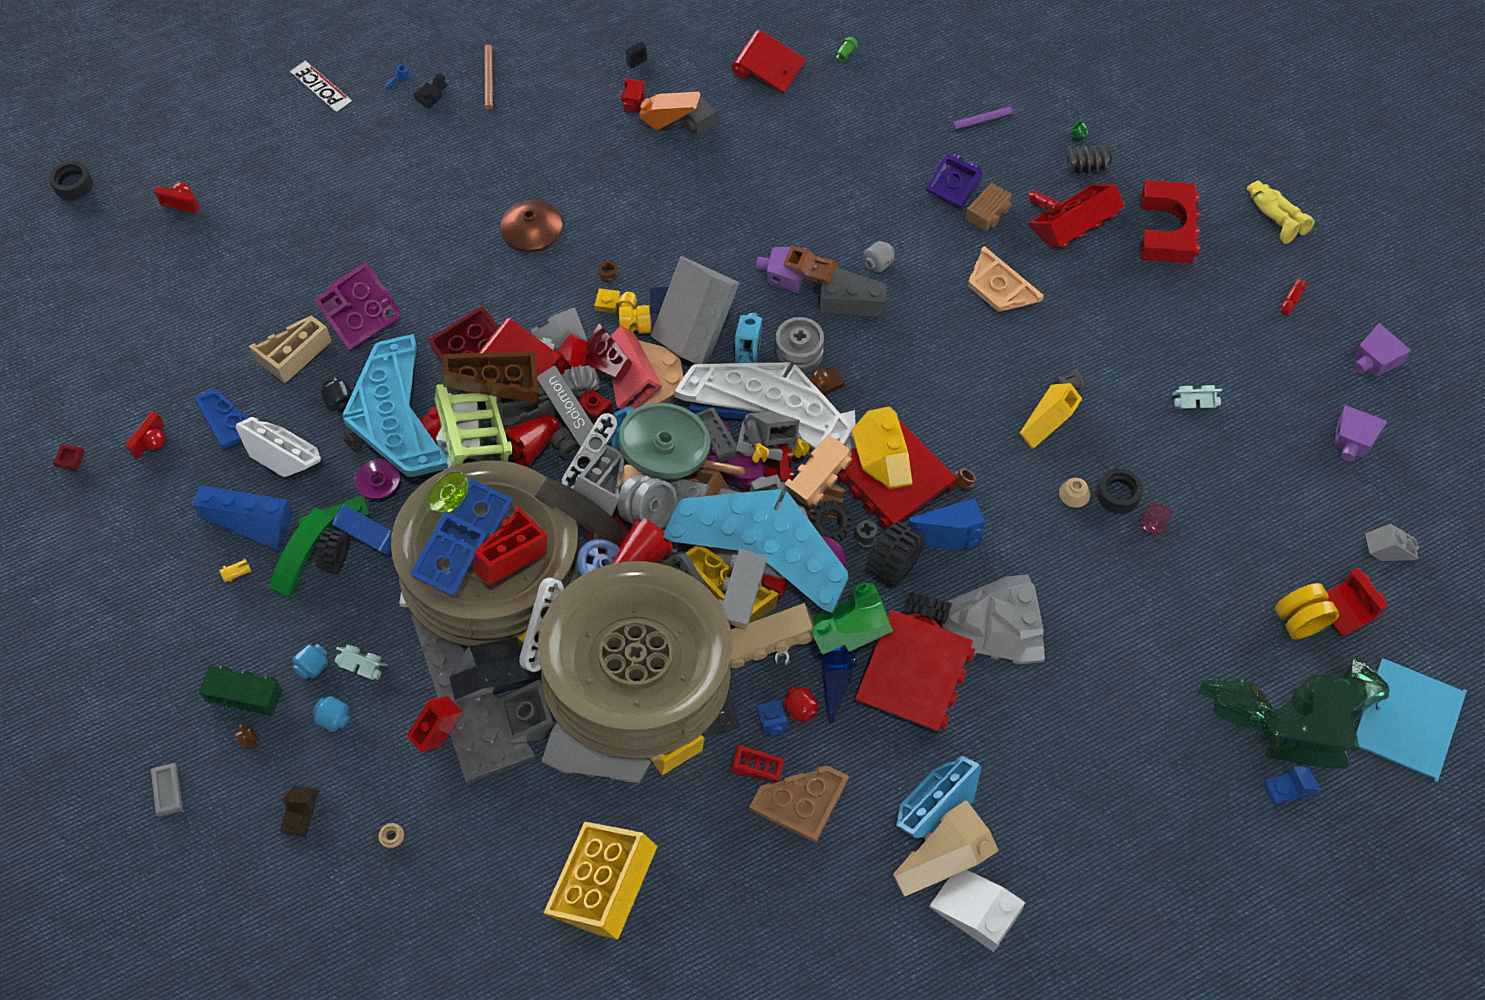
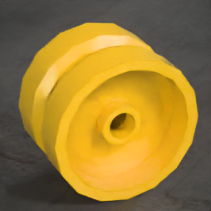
M1315 583L1301 587L1282 598L1276 604L1275 610L1281 621H1288L1285 627L1292 639L1297 640L1314 635L1330 626L1339 617V612L1333 602L1327 601L1329 596L1322 584Z

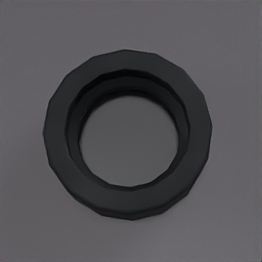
M65 161L55 166L50 172V185L59 198L64 200L80 199L92 189V176L87 167L81 162ZM82 175V178L76 184L60 186L66 177Z
M1123 468L1112 469L1105 473L1097 489V497L1100 504L1106 510L1119 514L1134 510L1138 506L1143 494V484L1140 478L1134 472ZM1112 482H1123L1132 488L1133 497L1128 500H1117L1108 494L1107 486Z

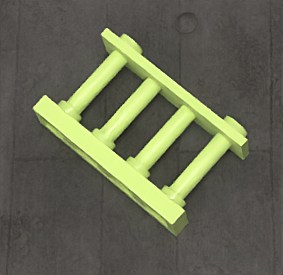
M441 384L436 385L435 403L452 467L463 464V460L467 459V457L500 454L501 461L508 462L509 455H512V445L510 441H507L496 403L497 397L480 393L452 395ZM485 401L487 410L466 412L452 410L453 404ZM490 419L492 427L461 430V428H457L456 424L457 421ZM495 436L497 445L466 448L462 446L461 441L468 438Z

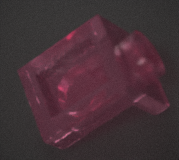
M1152 501L1139 527L1144 528L1148 533L1161 536L1172 516L1173 510Z

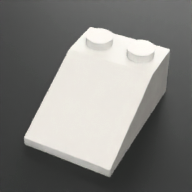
M965 870L949 877L929 907L994 952L1021 913L1025 902L1005 888Z

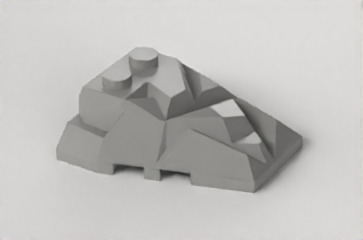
M1028 574L1003 577L947 601L952 603L948 620H941L942 629L973 640L972 647L976 648L974 656L979 653L991 656L990 659L998 660V658L1013 660V663L1020 665L1045 661L1042 638L1044 634L1035 585L1031 583Z

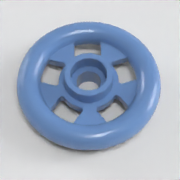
M594 539L585 543L579 550L576 560L580 577L592 570L603 567L602 563L605 566L610 565L613 561L612 558L616 556L620 548L613 542L604 539ZM598 548L605 549L606 554H598ZM587 555L594 558L592 565L586 563Z

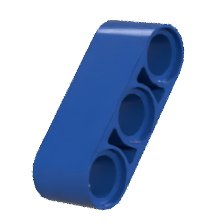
M343 504L331 524L389 556L391 553L392 531Z

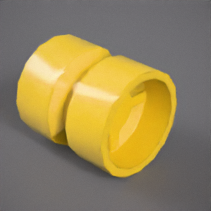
M650 305L637 306L636 309H633L632 306L619 307L620 326L633 333L634 331H638L639 334L651 333Z

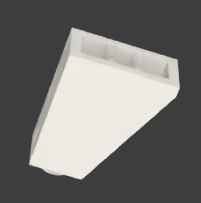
M477 402L459 403L452 406V410H456V412L480 410ZM481 419L457 421L456 424L457 428H461V430L482 428ZM441 427L436 441L443 452L448 453ZM483 438L462 439L461 444L466 448L483 446ZM484 455L467 458L483 461Z

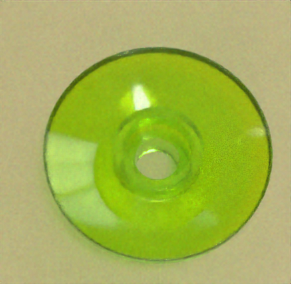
M451 472L441 477L429 493V507L439 514L454 510L467 495L469 489L467 477L460 472Z

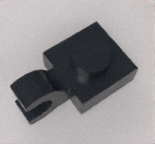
M438 73L434 77L432 84L426 82L413 95L414 99L430 109L443 97L441 91L448 85L443 81L446 77Z

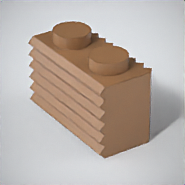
M993 182L990 183L968 207L965 220L985 232L990 227L994 228L999 222L1002 213L1007 214L1011 208V193L1004 191L1000 186L997 187Z

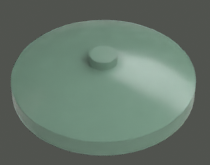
M670 403L642 405L631 411L624 418L620 427L618 442L622 455L635 469L652 477L676 479L688 476L696 472L705 463L709 453L710 435L705 424L694 413L678 405Z

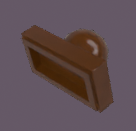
M834 366L827 370L816 369L811 372L808 378L824 396L844 387V381Z

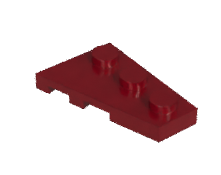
M598 324L587 341L585 366L588 365L590 368H595L598 372L621 381L631 366L632 361L607 330Z

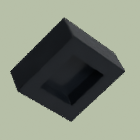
M643 42L625 50L627 65L631 69L647 61V49Z

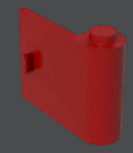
M758 30L748 40L731 68L737 77L745 78L752 73L784 94L806 59L765 32Z
M506 318L478 352L534 351L537 376L550 369L560 357L558 353L510 318Z

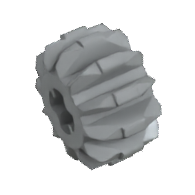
M588 365L572 367L565 370V373L562 374L563 379L575 397H580L584 392L589 393L592 389L596 391L599 388L598 374L595 368H590Z

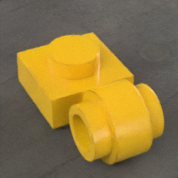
M599 288L594 308L595 311L616 313L617 307L632 306L635 309L637 298L632 292H624L620 297V291Z

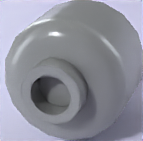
M875 242L863 253L865 267L877 273L884 271L894 262L895 251L893 247L886 242Z

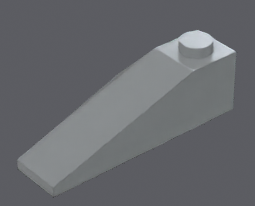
M575 307L552 316L548 319L550 323L539 329L536 326L531 330V334L539 340L543 341V338H550L552 340L551 343L554 344L553 350L555 352L571 333L587 342Z
M557 722L550 733L542 758V763L562 773L586 774L589 777L601 776L608 777L611 780L633 783L641 782L651 764V761L647 758L614 757L592 750L572 738Z

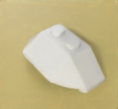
M254 417L236 424L238 434L249 456L278 475L287 477L305 470L321 460L315 446L283 427L258 421Z

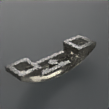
M547 478L534 496L553 510L556 507L595 533L593 535L595 539H604L616 544L624 533L622 527L596 503L556 480Z

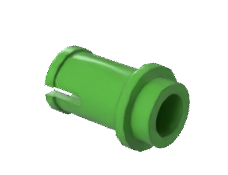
M848 37L843 40V45L835 53L836 58L840 62H845L851 52L857 49L858 43L856 39Z

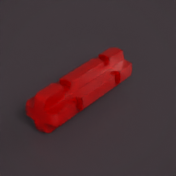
M1036 190L1028 194L1031 203L1051 213H1056L1061 208L1058 201Z
M1301 279L1295 281L1280 308L1281 313L1285 315L1292 313L1293 308L1307 286L1306 281Z

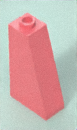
M620 326L611 337L632 361V364L621 381L612 378L616 405L621 410L629 406L636 409L644 405L663 386L636 335Z

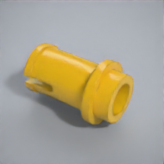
M246 559L228 567L224 565L223 569L219 570L225 583L228 581L232 583L233 579L251 573Z

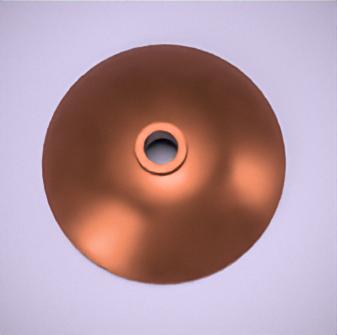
M526 200L513 205L505 212L500 223V231L504 241L513 249L521 252H538L550 247L558 240L563 229L559 211L553 205L540 200Z

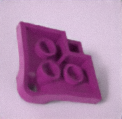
M367 261L331 284V288L314 299L350 352L380 331L390 328L401 318L400 308ZM388 311H394L393 317H387Z

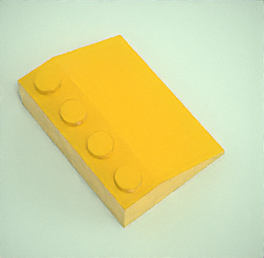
M584 822L544 914L591 933L618 940L658 846L641 832Z

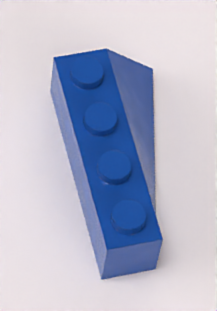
M202 485L199 486L192 504L201 519L224 529L228 528L240 536L244 535L251 538L254 542L267 545L277 552L281 549L293 515V511L285 499Z

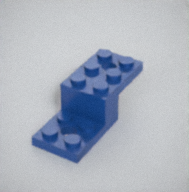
M471 479L452 514L444 512L413 567L410 576L445 594L455 597L474 562V552L492 533L495 534L514 502L513 498ZM479 505H485L488 507V511L486 514L479 516L475 514V508ZM442 559H447L450 561V567L444 571L437 569V563Z

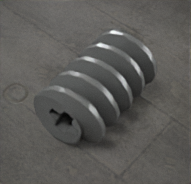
M1107 144L1104 148L1103 145H1098L1096 148L1094 145H1090L1089 148L1082 146L1080 149L1075 146L1072 151L1070 147H1067V166L1070 168L1071 173H1074L1075 167H1078L1079 172L1082 173L1084 166H1086L1087 172L1091 171L1092 166H1094L1095 171H1099L1100 165L1106 171L1112 161L1111 146Z

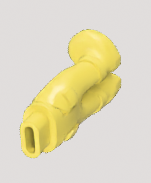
M1256 181L1247 187L1246 190L1251 194L1250 197L1257 207L1266 216L1276 221L1279 226H1282L1280 240L1284 244L1290 243L1297 233L1305 235L1314 226L1315 221L1311 216L1301 213L1297 206L1291 204L1279 191L1269 188L1268 184L1263 185L1260 181Z

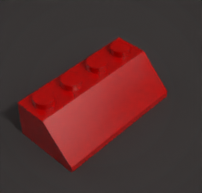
M1092 184L1060 203L1059 207L1061 208L1056 213L1047 211L1028 222V224L1048 246L1062 248L1067 246L1073 238L1085 235L1086 230L1100 226L1106 218L1116 216L1118 211L1125 206L1116 184Z

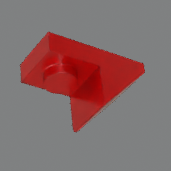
M571 333L556 351L560 357L553 366H556L561 376L565 373V370L571 369L572 366H585L586 340Z

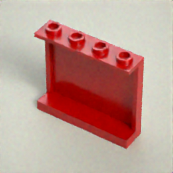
M900 420L899 423L909 455L912 485L889 489L884 486L885 484L862 470L856 447L851 450L852 461L845 470L841 468L836 475L838 476L837 480L849 488L851 495L862 501L867 512L873 513L878 518L880 525L885 530L897 521L903 522L944 491L947 494L954 491L957 478Z
M891 609L888 618L893 632L879 638L855 699L857 703L865 706L868 704L932 729L935 733L939 734L940 728L945 730L950 716L946 715L949 706L954 707L958 693L955 692L957 684H963L967 671L963 669L966 661L971 662L976 648L972 647L973 640Z

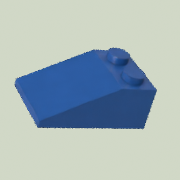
M975 498L911 517L909 518L908 526L924 535L923 546L960 550L963 548L971 549L981 543L985 520Z

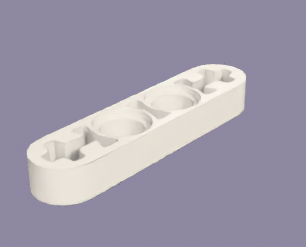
M603 414L597 419L562 478V485L567 492H572L574 485L569 488V483L567 482L568 479L572 480L576 475L573 469L575 468L579 473L584 470L578 467L579 459L587 457L591 461L604 444H609L617 431L618 423L613 415ZM610 419L613 427L606 428L604 434L607 438L605 439L601 434L595 432L599 430L601 433L604 429L602 422H607ZM593 438L602 440V446L597 450L589 446Z
M546 578L540 583L520 654V665L531 672L541 669L538 650L532 649V646L538 648V642L534 641V635L540 630L543 621L540 615L541 610L546 606L549 608L555 598L564 590L561 581L554 578ZM549 587H555L554 591L549 592ZM545 599L552 600V601H551V603H549V602H546ZM535 657L534 662H529L530 658Z

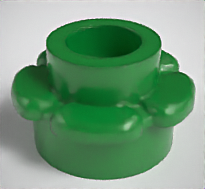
M1083 121L1074 125L1070 129L1072 139L1078 138V140H1081L1087 136L1089 125H1086Z

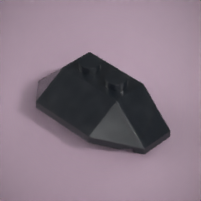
M517 637L469 646L449 679L454 701L527 686L539 679L542 680V670L531 672L520 665V654L524 642ZM535 657L529 659V662L535 661Z

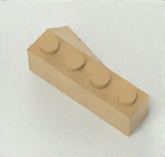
M805 603L748 624L747 629L740 627L732 629L730 668H739L745 662L762 660L767 657V654L784 652L792 645L810 642L814 638L811 628L814 626V620Z

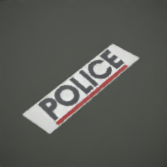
M306 61L290 71L336 112L352 101Z

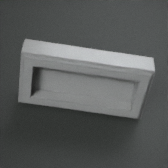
M172 763L152 768L151 776L156 815L161 817L183 811L177 764Z

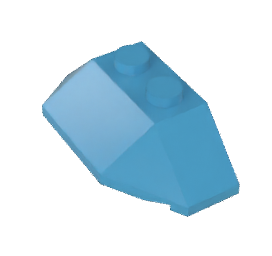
M961 756L956 761L933 770L900 804L896 823L897 827L914 838L925 837L929 832L933 833L941 823L939 820L945 813L965 800L971 805L975 798L981 772L980 764Z

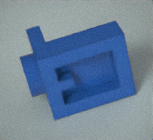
M780 700L757 705L763 735H779L784 730H787V719L784 716Z

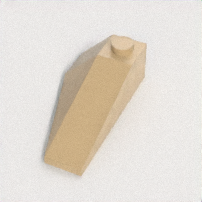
M966 800L945 813L939 820L941 823L933 833L929 832L924 837L926 841L917 851L912 852L894 872L893 877L904 897L972 868L999 851L990 830Z

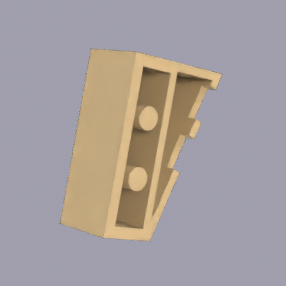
M309 316L286 327V331L276 336L274 334L268 336V340L258 345L255 343L250 345L249 349L255 361L283 383L290 380L332 342L327 327L313 316Z

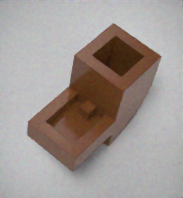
M792 245L783 263V266L805 279L814 282L822 281L829 284L838 265L834 260L818 257L808 249Z

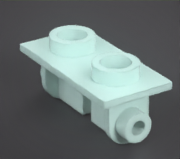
M1214 385L1201 386V389H1193V386H1181L1179 390L1172 393V395H1178V398L1174 400V405L1179 407V409L1196 408V400H1199V408H1216L1221 405V398L1217 397V394L1222 389H1215Z
M347 644L346 648H336L342 651L335 658V663L338 664V667L355 672L358 664L360 667L357 674L371 680H378L382 673L379 670L380 666L388 665L380 661V656L372 653H367V656L359 653V648Z

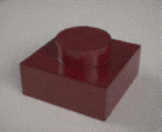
M61 444L53 464L58 468L77 471L85 451L81 447Z

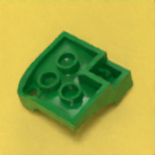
M872 583L858 585L852 590L851 598L836 606L833 614L825 611L814 616V626L811 627L814 639L822 654H826L843 645H846L848 651H852L893 632L883 601L875 585Z

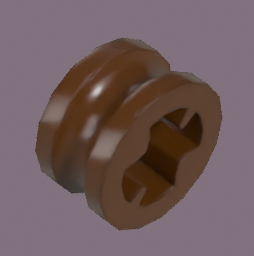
M604 261L599 265L598 270L601 280L604 282L616 280L618 269L615 262Z

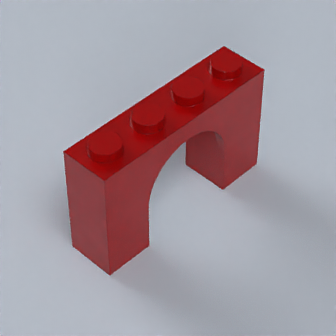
M1145 180L1141 192V209L1172 213L1180 219L1183 227L1172 232L1145 230L1141 242V260L1192 264L1195 255H1199L1200 243L1196 242L1200 232V226H1196V222L1199 219V209H1196L1199 201V192H1196L1195 183Z

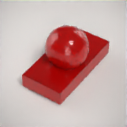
M184 182L174 184L171 189L157 186L154 190L160 205L192 213H198L200 210L195 195H192L191 188Z
M152 411L125 444L132 457L139 459L147 448L149 450H158L164 445L165 436L161 430L165 425L159 414Z

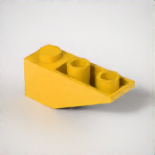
M1072 384L1051 385L1022 428L1020 435L1031 449L1035 448L1066 421L1081 402L1082 397Z

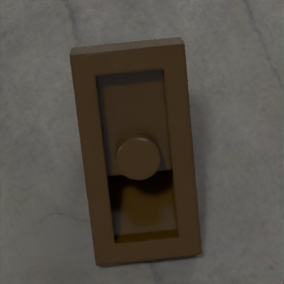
M294 785L282 800L286 805L280 828L282 834L307 836L319 789Z

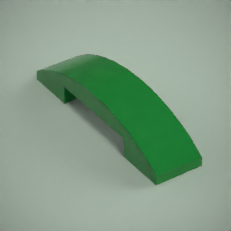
M318 508L313 509L286 545L273 573L269 588L289 598L292 596L301 580L299 574L318 543L319 537L322 536V532L326 528H331V523L335 516Z

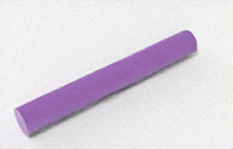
M1006 107L953 122V127L957 130L1012 114L1011 107Z

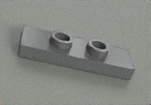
M714 407L695 414L708 429L710 448L720 463L741 455L739 451H736L737 444Z

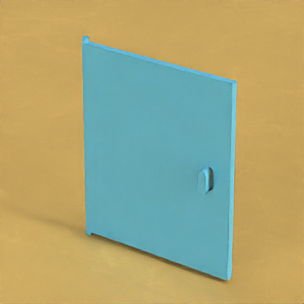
M1382 658L1352 745L1429 776L1435 782H1438L1467 690L1463 689L1462 691Z

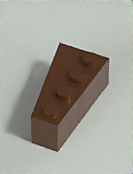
M534 351L443 354V387L536 404L538 382Z

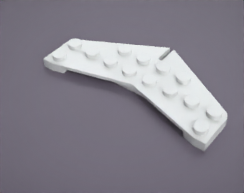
M791 362L695 364L688 370L674 391V396L684 401L753 412L771 411L799 419L798 431L801 435L800 439L807 442L813 449L828 434L843 445H846L851 437L852 427L795 364L785 378L790 370Z

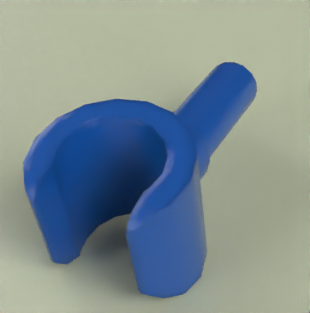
M403 64L398 65L397 74L385 84V87L389 89L397 81L407 80L409 78V69L404 70Z

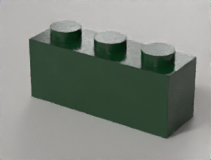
M209 666L199 689L200 695L206 702L273 716L283 691L277 680L273 677L263 676L261 678L248 671L234 672L225 666H218V668Z

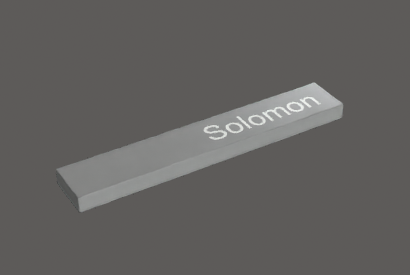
M553 366L537 376V380L581 447L594 425L556 366ZM593 438L589 443L590 448L594 450L599 449L602 446V440Z

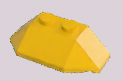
M891 407L867 411L852 428V435L862 470L885 484L884 486L889 489L912 485L908 450L897 413Z

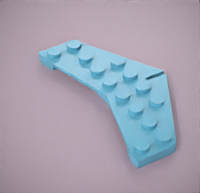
M414 334L380 341L373 346L343 413V420L346 426L404 475L409 477L448 469L445 453L440 446H437L410 408L417 350Z
M783 489L684 498L677 503L664 531L663 538L680 544L739 551L740 548L767 556V563L820 608L832 614L834 613L848 582V571L787 491L778 511L775 508L784 491Z

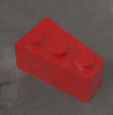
M518 506L508 521L505 520L501 524V528L495 534L492 533L474 552V571L487 585H490L546 555L548 535Z

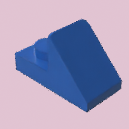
M1294 766L1287 774L1265 780L1263 783L1274 806L1320 791L1309 767Z

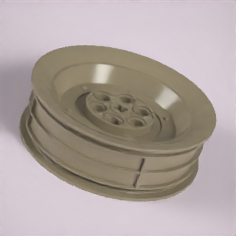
M489 460L469 462L446 469L425 481L409 496L399 511L393 526L391 537L392 558L407 607L427 630L442 639L459 645L473 646L512 637L518 638L528 629L540 583L546 578H554L561 581L565 589L573 582L575 574H579L576 564L579 552L578 528L568 499L548 478L535 470L519 464ZM474 479L513 498L514 502L503 522L505 520L508 521L514 514V510L519 506L548 535L546 555L490 585H487L476 574L473 562L455 597H452L411 577L410 573L444 512L452 514L469 481ZM479 505L475 508V514L479 516L486 514L488 511V507L485 505ZM442 559L437 563V569L441 571L447 570L450 567V561L447 559ZM549 587L548 591L553 592L555 587ZM545 599V601H546V602H549V603H551V601H552V600ZM547 606L541 610V618L549 609Z
M643 561L620 562L597 568L582 575L569 584L555 598L541 624L538 654L542 670L541 678L545 700L554 719L565 732L584 746L602 754L621 758H649L673 752L691 743L715 721L725 704L729 692L732 635L724 609L717 598L701 582L681 570L659 563ZM612 647H618V649H616V650H612V649H610V648H612ZM654 667H661L662 669H660V670H655V669H653V668H654ZM613 668L619 669L618 671H611ZM635 678L641 679L640 681H637V682H636V681H632V679H635Z

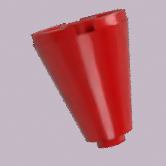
M545 414L504 429L507 441H510L512 445V455H509L513 459L512 463L525 467L530 466L549 444L552 435L559 430V423L554 416Z
M637 519L611 564L630 561L657 563L672 552L673 546L670 539L667 542L662 537L665 533L656 524L647 519H644L642 522L640 519Z

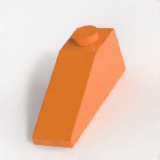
M699 92L656 94L642 102L639 117L657 131L696 110L701 94Z

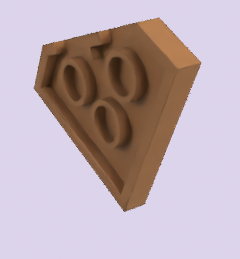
M823 766L810 773H801L785 778L781 782L762 785L756 793L749 811L817 843L849 780V776L829 766Z

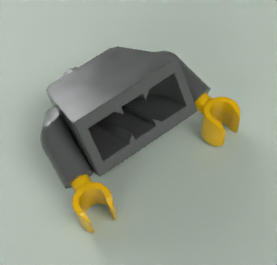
M771 411L747 414L744 418L745 434L749 437L752 447L756 448L752 456L753 461L758 463L760 457L763 462L766 461L769 450L765 446L791 442L796 444L793 454L798 458L801 455L805 456L810 446L807 442L800 440L801 435L798 431L800 420Z

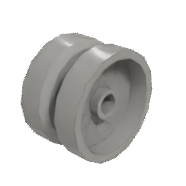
M794 317L782 323L776 333L777 361L779 363L791 362L789 372L794 364L803 373L813 371L820 365L823 359L824 334L820 325L805 317Z
M644 474L633 475L621 487L617 504L619 515L624 521L634 524L637 519H640L641 522L647 519L662 529L668 525L677 505V496L673 486L666 481Z

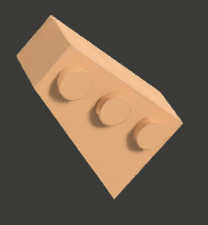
M828 434L811 453V458L805 465L801 464L797 469L799 473L794 480L788 479L785 482L788 493L809 509L813 505L817 506L824 498L822 493L827 487L831 488L837 481L838 476L836 475L841 468L845 470L852 461L851 450Z

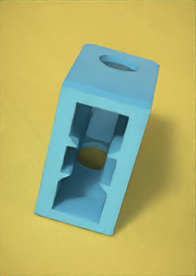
M756 313L740 316L735 335V363H758L762 340V318ZM746 341H751L750 348L745 347Z

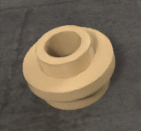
M395 823L386 824L379 832V841L386 848H395L404 839L403 829ZM391 833L396 834L393 840H388V836Z

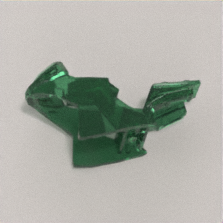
M1358 656L1353 658L1351 667L1343 679H1336L1329 675H1311L1297 688L1292 698L1279 709H1272L1271 704L1255 683L1245 682L1240 679L1220 681L1218 678H1208L1202 680L1199 687V694L1214 700L1213 714L1217 715L1218 718L1244 729L1263 731L1270 742V748L1266 751L1267 757L1323 768L1348 767L1349 762L1345 749L1358 750L1359 748L1353 720L1375 703L1387 699L1390 692L1388 683Z

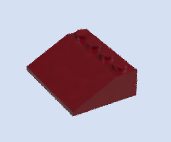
M481 305L427 341L433 353L442 364L443 354L478 353L499 326L484 306ZM461 390V391L463 392V394L474 393V392H469V391H463V390ZM485 401L477 402L480 410L487 408Z

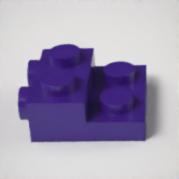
M946 153L927 184L926 191L963 208L970 194H974L984 177L982 168L975 163L968 164L964 162V159L957 154L950 155Z

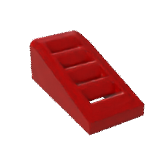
M737 745L733 752L729 772L741 776L779 782L784 758ZM741 757L745 758L743 765L739 764ZM751 759L755 760L753 768L749 767ZM761 761L765 762L763 771L759 770ZM770 763L775 764L773 773H768Z

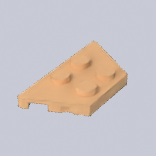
M985 246L982 247L979 259L968 281L970 289L998 312L1039 303L1043 300L1044 295L989 249Z
M639 341L663 386L645 404L668 403L675 397L674 391L683 379L680 356L667 347Z

